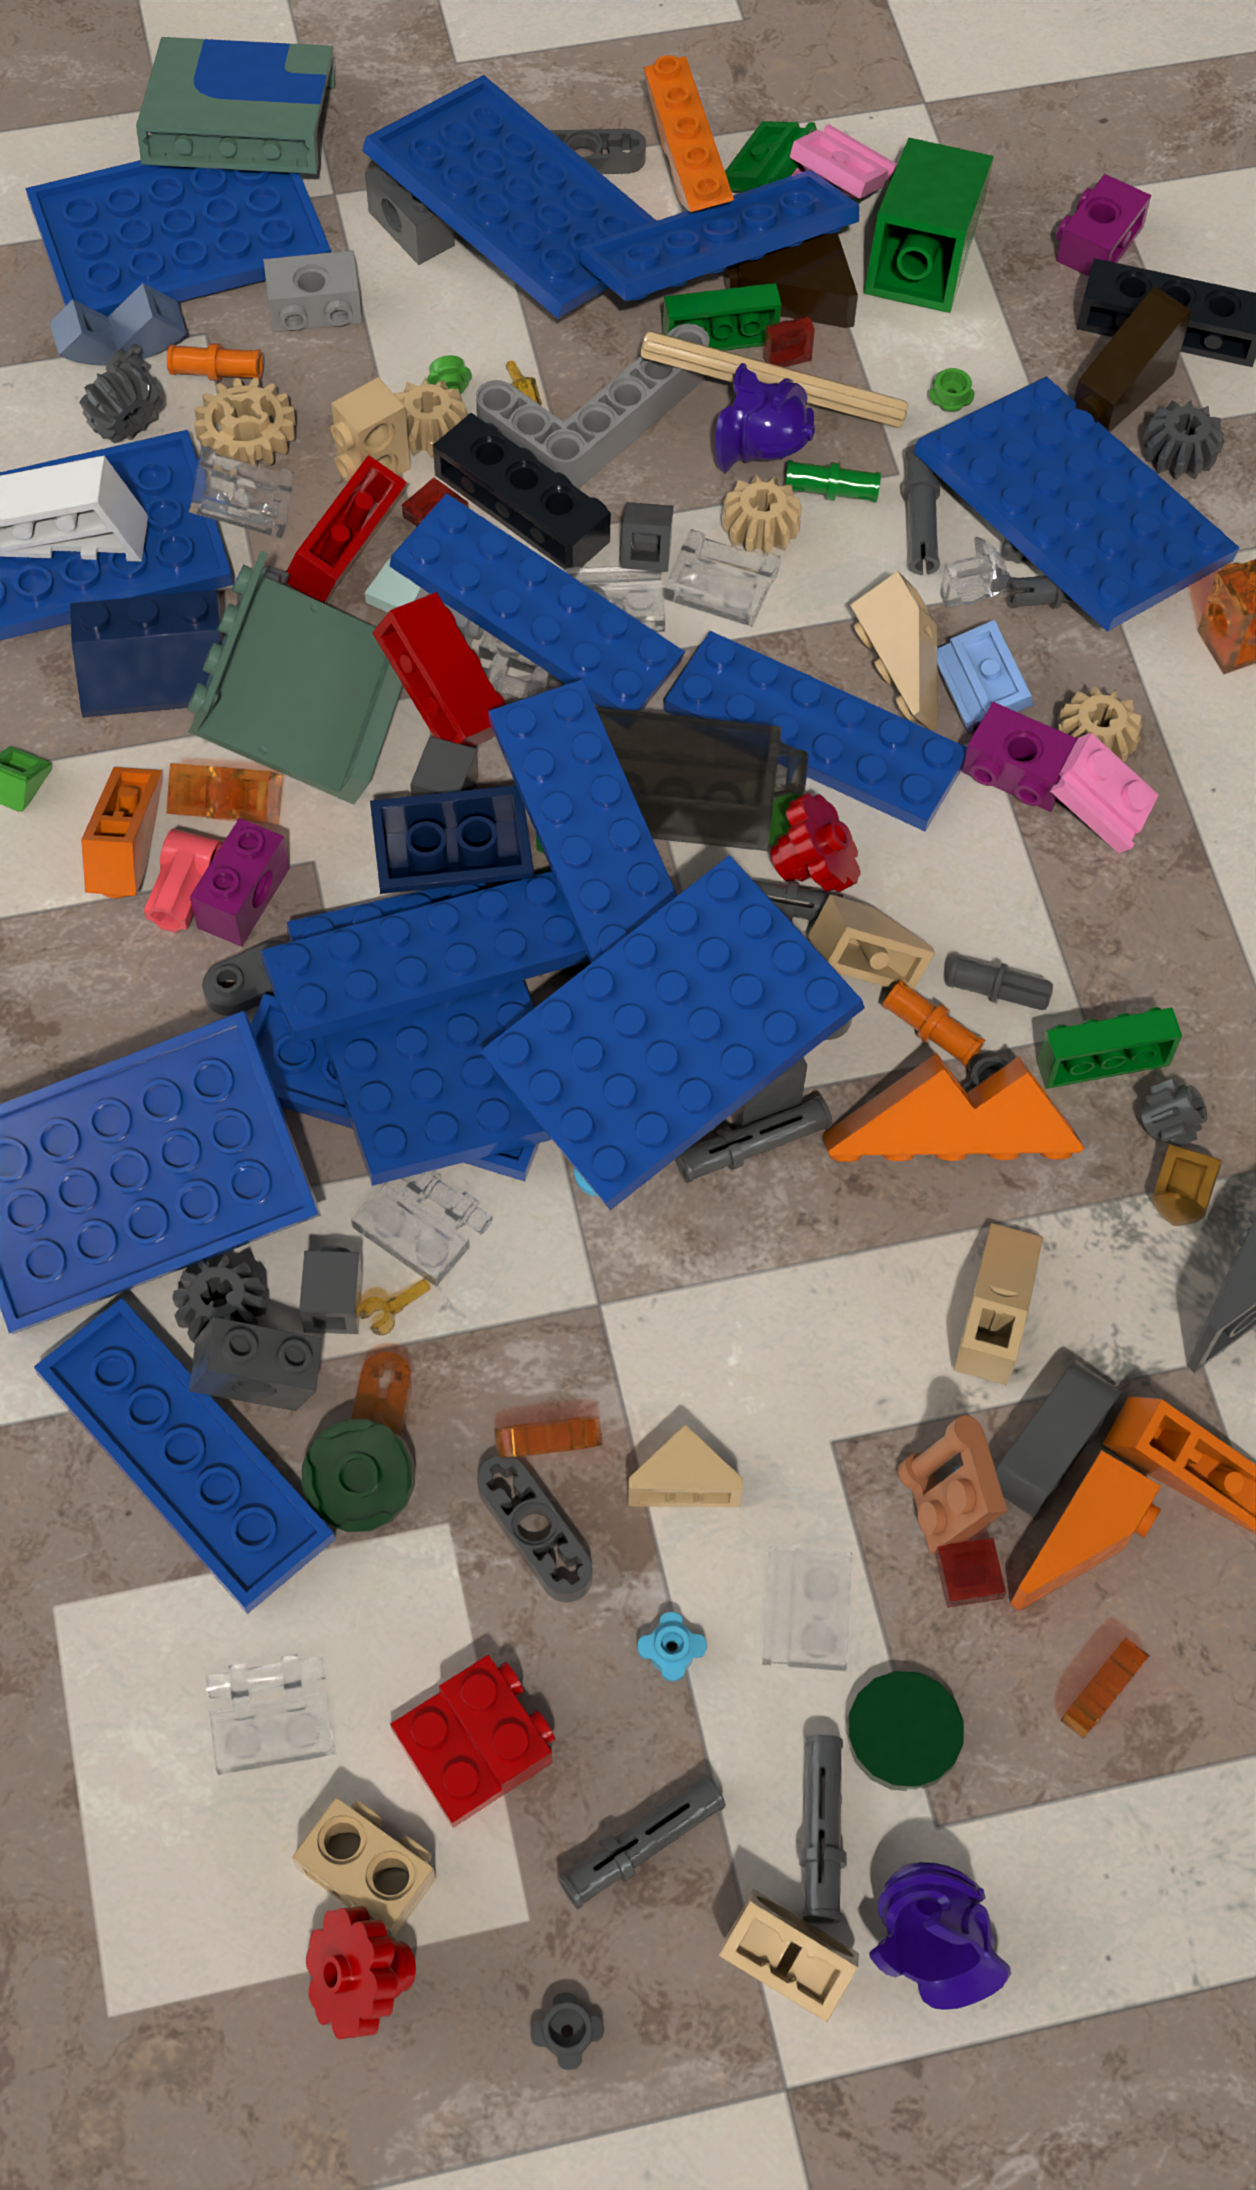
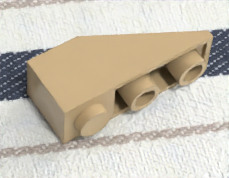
M897 571L850 605L859 620L854 625V628L860 639L869 649L872 647L876 649L880 658L874 663L884 680L890 686L894 683L897 686L901 695L896 698V702L905 717L911 722L918 719L929 730L933 731L938 728L937 624L917 589Z
M993 1223L990 1224L953 1371L1004 1385L1008 1384L1017 1360L1029 1311L1043 1241L1042 1236Z

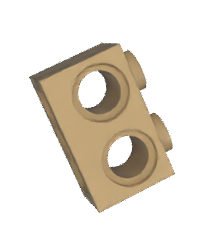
M379 377L331 403L334 424L331 425L330 430L337 448V456L334 458V462L339 474L346 482L351 479L368 455L398 476L411 469L405 406Z
M336 1797L292 1856L297 1870L347 1907H366L370 1920H382L386 1926L388 1936L395 1938L436 1880L434 1869L428 1864L432 1855L406 1835H403L399 1842H397L379 1829L384 1820L362 1802L355 1800L352 1806L349 1807ZM342 1833H352L361 1839L358 1851L348 1859H336L328 1854L331 1841ZM389 1868H400L409 1875L407 1886L403 1891L395 1895H385L376 1889V1881L379 1875Z
M755 1889L751 1892L725 1938L719 1954L723 1959L825 2022H828L858 1969L859 1962L858 1952Z

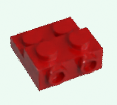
M489 1654L439 1685V1693L390 1723L392 1732L452 1828L552 1764V1751L548 1745L556 1741L551 1728L538 1710L530 1715L526 1713L516 1697L523 1693L524 1689L515 1672L506 1661L496 1666Z

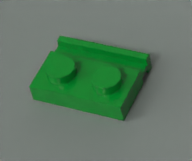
M762 121L725 170L731 191L745 192L792 176L800 163L790 158L793 143L795 140L816 131L815 122H809L805 128H800L798 122Z

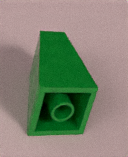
M908 138L878 211L864 294L951 313L985 201L994 156Z

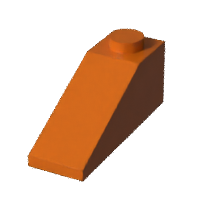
M113 767L81 839L85 893L103 894L109 898L137 895L147 869L163 782V770Z
M1128 1397L1103 1445L1146 1475L1256 1534V1464L1163 1399Z
M1101 1450L1018 1587L1010 1605L1020 1611L1124 1550L1134 1533L1145 1538L1161 1511L1159 1507L1152 1504L1161 1485Z

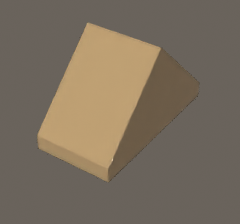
M685 1424L629 1477L628 1507H740L743 1493V1478Z

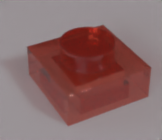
M809 316L766 326L763 353L765 362L781 367H789L812 361L815 328Z
M433 477L402 504V515L417 527L446 493L469 508L468 501Z
M994 1538L937 1547L935 1555L947 1608L1004 1598L1006 1589Z

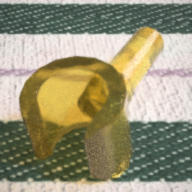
M508 361L506 369L513 381L511 385L539 405H542L536 379L522 376L516 362Z
M422 1279L388 1301L379 1297H369L360 1304L358 1314L361 1319H366L376 1311H384L383 1318L374 1323L370 1330L376 1335H386L394 1328L395 1315L401 1312L404 1307L430 1291L431 1287L425 1279Z

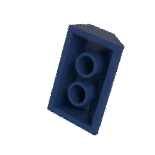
M217 590L70 603L71 643L82 717L187 708L197 684L201 683L205 686L207 684L210 673L203 671L202 668L212 644L217 643L221 645L224 639V633L217 631L222 618Z
M516 785L370 801L380 894L534 878L525 806Z

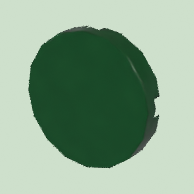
M371 1419L343 1420L324 1429L311 1445L309 1453H306L302 1464V1490L309 1506L321 1519L335 1526V1528L345 1532L373 1531L393 1522L408 1505L415 1486V1462L406 1442L391 1427Z
M894 1671L874 1678L857 1694L847 1717V1739L854 1762L870 1780L891 1790H916L921 1787L923 1789L935 1785L952 1770L964 1744V1720L956 1700L940 1682L919 1672Z

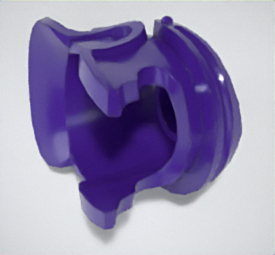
M741 363L734 377L733 387L734 392L737 393L733 406H727L721 411L716 427V460L718 468L724 474L739 460H744L745 463H750L753 460H781L802 449L808 441L813 440L815 433L814 411L812 408L806 407L808 397L805 389L800 384L794 383L790 378H785L780 383H762L758 380L756 373L748 370L745 363Z
M930 1862L904 1865L887 1880L878 1899V1914L882 1923L887 1928L888 1936L878 1942V1945L869 1953L871 1960L879 1970L895 1978L904 1975L918 1983L919 1994L923 2002L934 2009L941 2010L959 2009L984 2000L1000 1990L1012 1974L1010 1966L993 1950L994 1938L991 1932L989 1914L985 1906L980 1904V1902L986 1899L985 1891L974 1880L955 1868Z

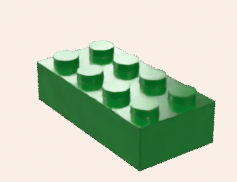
M773 283L664 296L663 334H668L672 329L682 324H696L708 333L709 347L727 351L778 344L781 301L777 285Z
M1155 1007L1146 1010L1144 1013L1133 1015L1122 1013L1114 1016L1112 1019L1101 1021L1090 1019L1079 1025L1069 1027L1058 1025L1046 1031L1037 1058V1064L1045 1089L1167 1067L1172 1062L1182 1038V1033L1173 1007L1166 1009Z

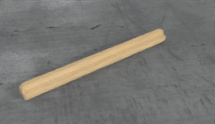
M647 331L642 342L641 357L654 362L734 383L736 370L741 363H745L747 369L756 373L758 380L762 383H780L785 378L792 379L794 383L797 382L806 391L807 403L893 427H901L907 415L908 403L895 397L654 331Z

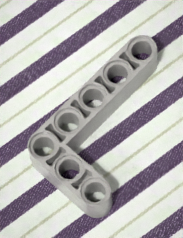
M682 324L666 334L709 347L708 333L696 324ZM640 357L565 422L510 383L492 380L482 384L477 390L476 414L485 423L494 424L506 438L520 448L529 449L541 463L555 473L560 472L564 474L579 489L703 382L706 375Z

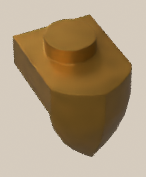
M1169 1144L1152 1196L1157 1212L1173 1226L1188 1225L1203 1219L1222 1164L1221 1159Z

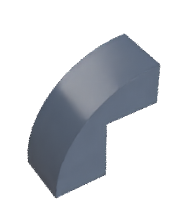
M144 283L108 317L72 299L50 321L58 355L71 361L90 365H107L110 358L118 350L124 349L127 352L134 344H138L141 347L138 356L145 359L166 350L170 344L177 343L187 334L177 301Z

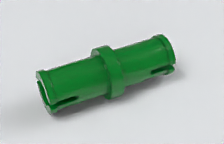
M788 460L784 486L792 485V490L824 494L825 500L835 501L836 496L876 503L880 489L881 472L874 473L840 468V463L830 462L829 466Z

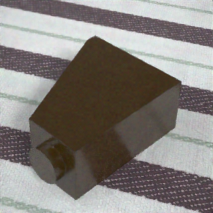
M838 232L822 234L804 240L798 246L784 247L766 253L760 259L746 260L728 266L724 270L727 289L776 283L781 301V317L842 328L854 327L858 293Z
M1156 286L1150 290L1079 378L1074 396V401L1077 403L1076 409L1090 413L1094 418V422H1099L1111 432L1174 375L1192 310Z

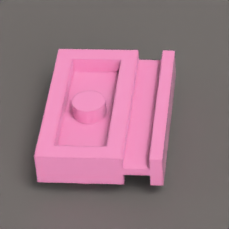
M830 124L825 126L823 132L818 129L795 140L790 153V158L802 164L806 171H814L820 177L839 186L840 191L845 195L859 199L882 188L885 180L891 182L898 165Z
M1090 732L1077 739L1059 773L1061 779L1058 784L1052 787L1050 792L1117 853H1122L1132 849L1134 845L1132 839L1136 833L1141 832L1159 794Z

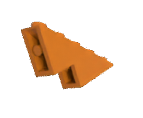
M664 55L659 57L653 65L645 66L643 69L662 150L669 159L678 201L689 212L734 201L686 56L677 58L673 55Z
M936 1053L823 1133L830 1158L840 1162L857 1161L861 1159V1155H882L883 1158L891 1161H908L913 1159L914 1155L935 1154L937 1158L948 1161L965 1159L967 1154H988L993 1159L1013 1160L1018 1158L1021 1153H1040L1045 1158L1061 1160L1072 1157V1153H1080L1085 1149L1075 1130L1019 1056L975 1088L966 1092Z

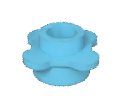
M667 1612L660 1617V1625L651 1635H644L639 1639L637 1650L641 1658L650 1659L652 1665L661 1672L665 1680L675 1682L684 1677L685 1670L689 1668L694 1658H701L705 1655L707 1642L704 1636L693 1634L683 1625V1618L680 1614ZM675 1642L678 1648L676 1651H669L666 1647L667 1644Z

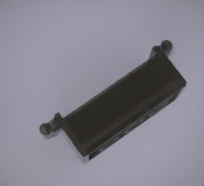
M596 707L653 839L768 851L774 798L790 793L802 794L805 792L809 754L804 750L794 749L780 742L782 726ZM778 756L788 757L785 785L775 784Z

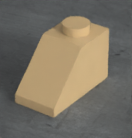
M831 894L808 934L811 944L837 973L892 989L902 980L908 987L914 990L935 954L933 947L875 907Z

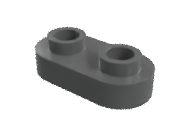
M269 941L210 968L202 982L203 993L208 1007L217 1014L231 1016L259 1006L264 993L275 996L262 963L261 950L287 942ZM226 980L236 981V984L230 988L220 986Z

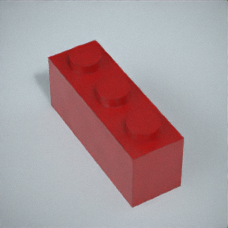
M368 455L296 551L286 571L290 574L287 583L302 594L325 604L392 512L408 482Z
M432 593L390 610L372 634L433 737L468 747H475L491 740L495 734L489 722L488 711L505 706V701L495 691L481 667L478 655L470 649L456 625L454 615L445 607L438 593Z

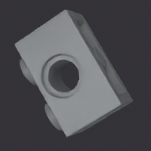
M353 250L263 259L273 332L362 323Z

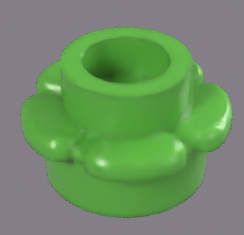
M447 355L437 358L430 364V374L427 380L430 384L435 385L444 379L448 389H459V393L462 394L469 385L472 373L469 368L465 367V362L462 358Z
M956 368L941 371L932 383L933 388L929 390L931 401L941 409L950 412L961 410L963 405H970L974 400L975 394L974 390L971 389L972 380L970 376L963 370Z

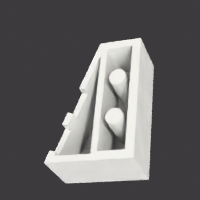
M105 456L0 475L1 557L51 558L52 551L81 552V559L97 560L98 552L126 553L127 561L142 562L148 515Z

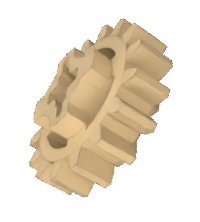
M234 378L233 387L228 389L225 385L219 383L216 385L218 394L214 396L204 393L202 395L204 406L195 407L196 421L194 422L196 438L200 441L202 452L204 454L213 453L214 463L216 464L229 459L233 470H237L241 462H248L250 469L254 470L257 467V460L260 459L271 465L274 463L273 452L286 454L288 452L287 441L295 440L294 407L289 405L288 395L286 393L277 395L276 385L273 383L267 385L264 389L260 388L258 378H253L249 386H243L239 378ZM270 415L275 419L274 424L270 423ZM217 423L221 425L220 432L215 429Z

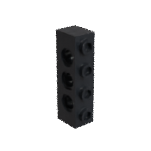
M1093 259L1076 329L1113 337L1149 291L1156 286L1192 310L1180 352L1253 367L1256 359L1255 292L1101 259Z
M470 413L433 444L436 477L572 576L610 543L611 512L599 499L595 497L590 498L576 488L564 474L560 472L555 473L541 463L529 449L520 448L506 438L494 424L485 423L476 415Z

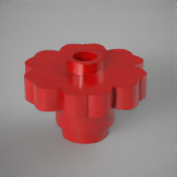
M806 793L791 801L789 808L786 810V816L792 827L788 830V833L779 838L778 844L774 845L770 852L773 865L778 874L786 882L794 880L803 882L812 878L826 892L834 889L837 892H841L857 884L858 877L861 875L860 867L855 859L858 856V850L846 824L839 821L835 807L821 794L813 797L810 793Z
M364 1906L327 1911L323 1919V1928L315 1929L311 1933L310 1948L306 1955V1967L313 1979L309 1986L308 1996L312 2006L315 2008L319 2023L321 2025L331 2024L334 2035L339 2040L375 2035L379 2029L380 2018L391 2015L394 1999L399 1997L402 1992L409 1990L414 1982L416 1963L411 1948L407 1943L397 1941L395 1938L388 1936L386 1926L382 1920H370L368 1910Z

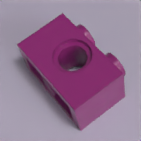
M1104 174L1093 189L1088 187L1083 192L1074 215H1066L1062 220L1055 238L1060 242L1056 261L1087 276L1090 275L1094 258L1118 263L1144 228L1152 195Z
M992 702L967 746L962 773L971 776L982 785L993 786L1014 795L1027 805L1038 806L1051 812L1058 798L1050 790L1061 779L1059 773L1070 755L1077 738Z
M238 818L190 895L198 929L242 947L290 869L284 836Z

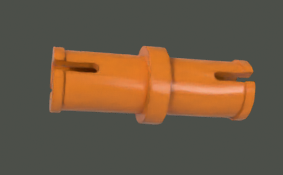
M210 343L208 348L170 344L167 351V369L170 375L208 376L210 381H221L222 377L258 378L260 380L263 374V354L261 349H223L222 345L218 343Z
M902 980L894 986L883 1002L882 1007L891 1011L919 1031L918 1038L925 1043L930 1040L962 1062L961 1064L965 1067L969 1065L971 1059L977 1056L985 1044V1039L978 1037L950 1017V1010L942 1004L936 1007L908 987Z

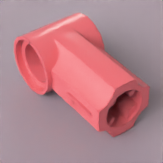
M171 829L168 832L160 855L161 871L144 908L146 919L152 921L163 930L175 933L181 929L187 930L194 914L190 895L222 846V841L177 829Z

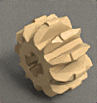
M426 377L419 386L407 382L404 392L394 393L406 409L408 444L413 456L423 450L427 451L430 457L433 458V444L468 415L459 389H448L444 379L435 385L430 384Z
M757 474L754 476L751 484L738 480L734 492L727 493L722 516V526L724 527V532L730 534L732 546L745 544L748 555L755 549H762L767 557L773 550V546L786 551L788 544H790V539L797 537L801 524L799 518H801L802 506L800 499L794 497L792 485L779 487L776 476L769 482H762Z
M1095 686L1090 691L1089 696L1077 691L1075 696L1072 697L1071 703L1065 704L1059 715L1058 721L1060 724L1057 730L1077 739L1092 732L1117 757L1125 762L1127 756L1132 755L1133 751L1137 749L1140 740L1139 731L1142 725L1141 715L1133 713V700H1118L1116 689L1108 696L1102 695L1097 686Z

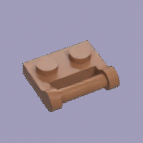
M959 1416L949 1424L946 1429V1435L923 1453L911 1454L899 1464L898 1476L901 1482L913 1492L918 1509V1523L920 1529L925 1534L930 1555L950 1553L1008 1511L984 1430L981 1424L972 1416ZM960 1453L964 1465L939 1483L936 1471Z

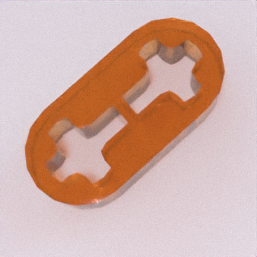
M380 1352L371 1356L365 1362L359 1379L351 1420L371 1419L374 1421L376 1412L383 1413L384 1425L391 1427L402 1438L412 1391L411 1371L405 1359L392 1352ZM385 1370H393L395 1379L400 1382H391L387 1399L379 1398L378 1380L374 1378H382Z
M581 1416L530 1422L494 1429L496 1453L499 1458L586 1449L603 1444L600 1416Z
M1126 1637L1072 1703L1060 1721L1084 1740L1150 1657V1654L1129 1637Z

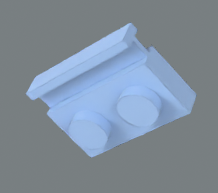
M995 620L950 639L951 643L939 648L937 647V669L967 733L974 731V726L981 723L992 702L1016 712L1033 706L1032 695Z

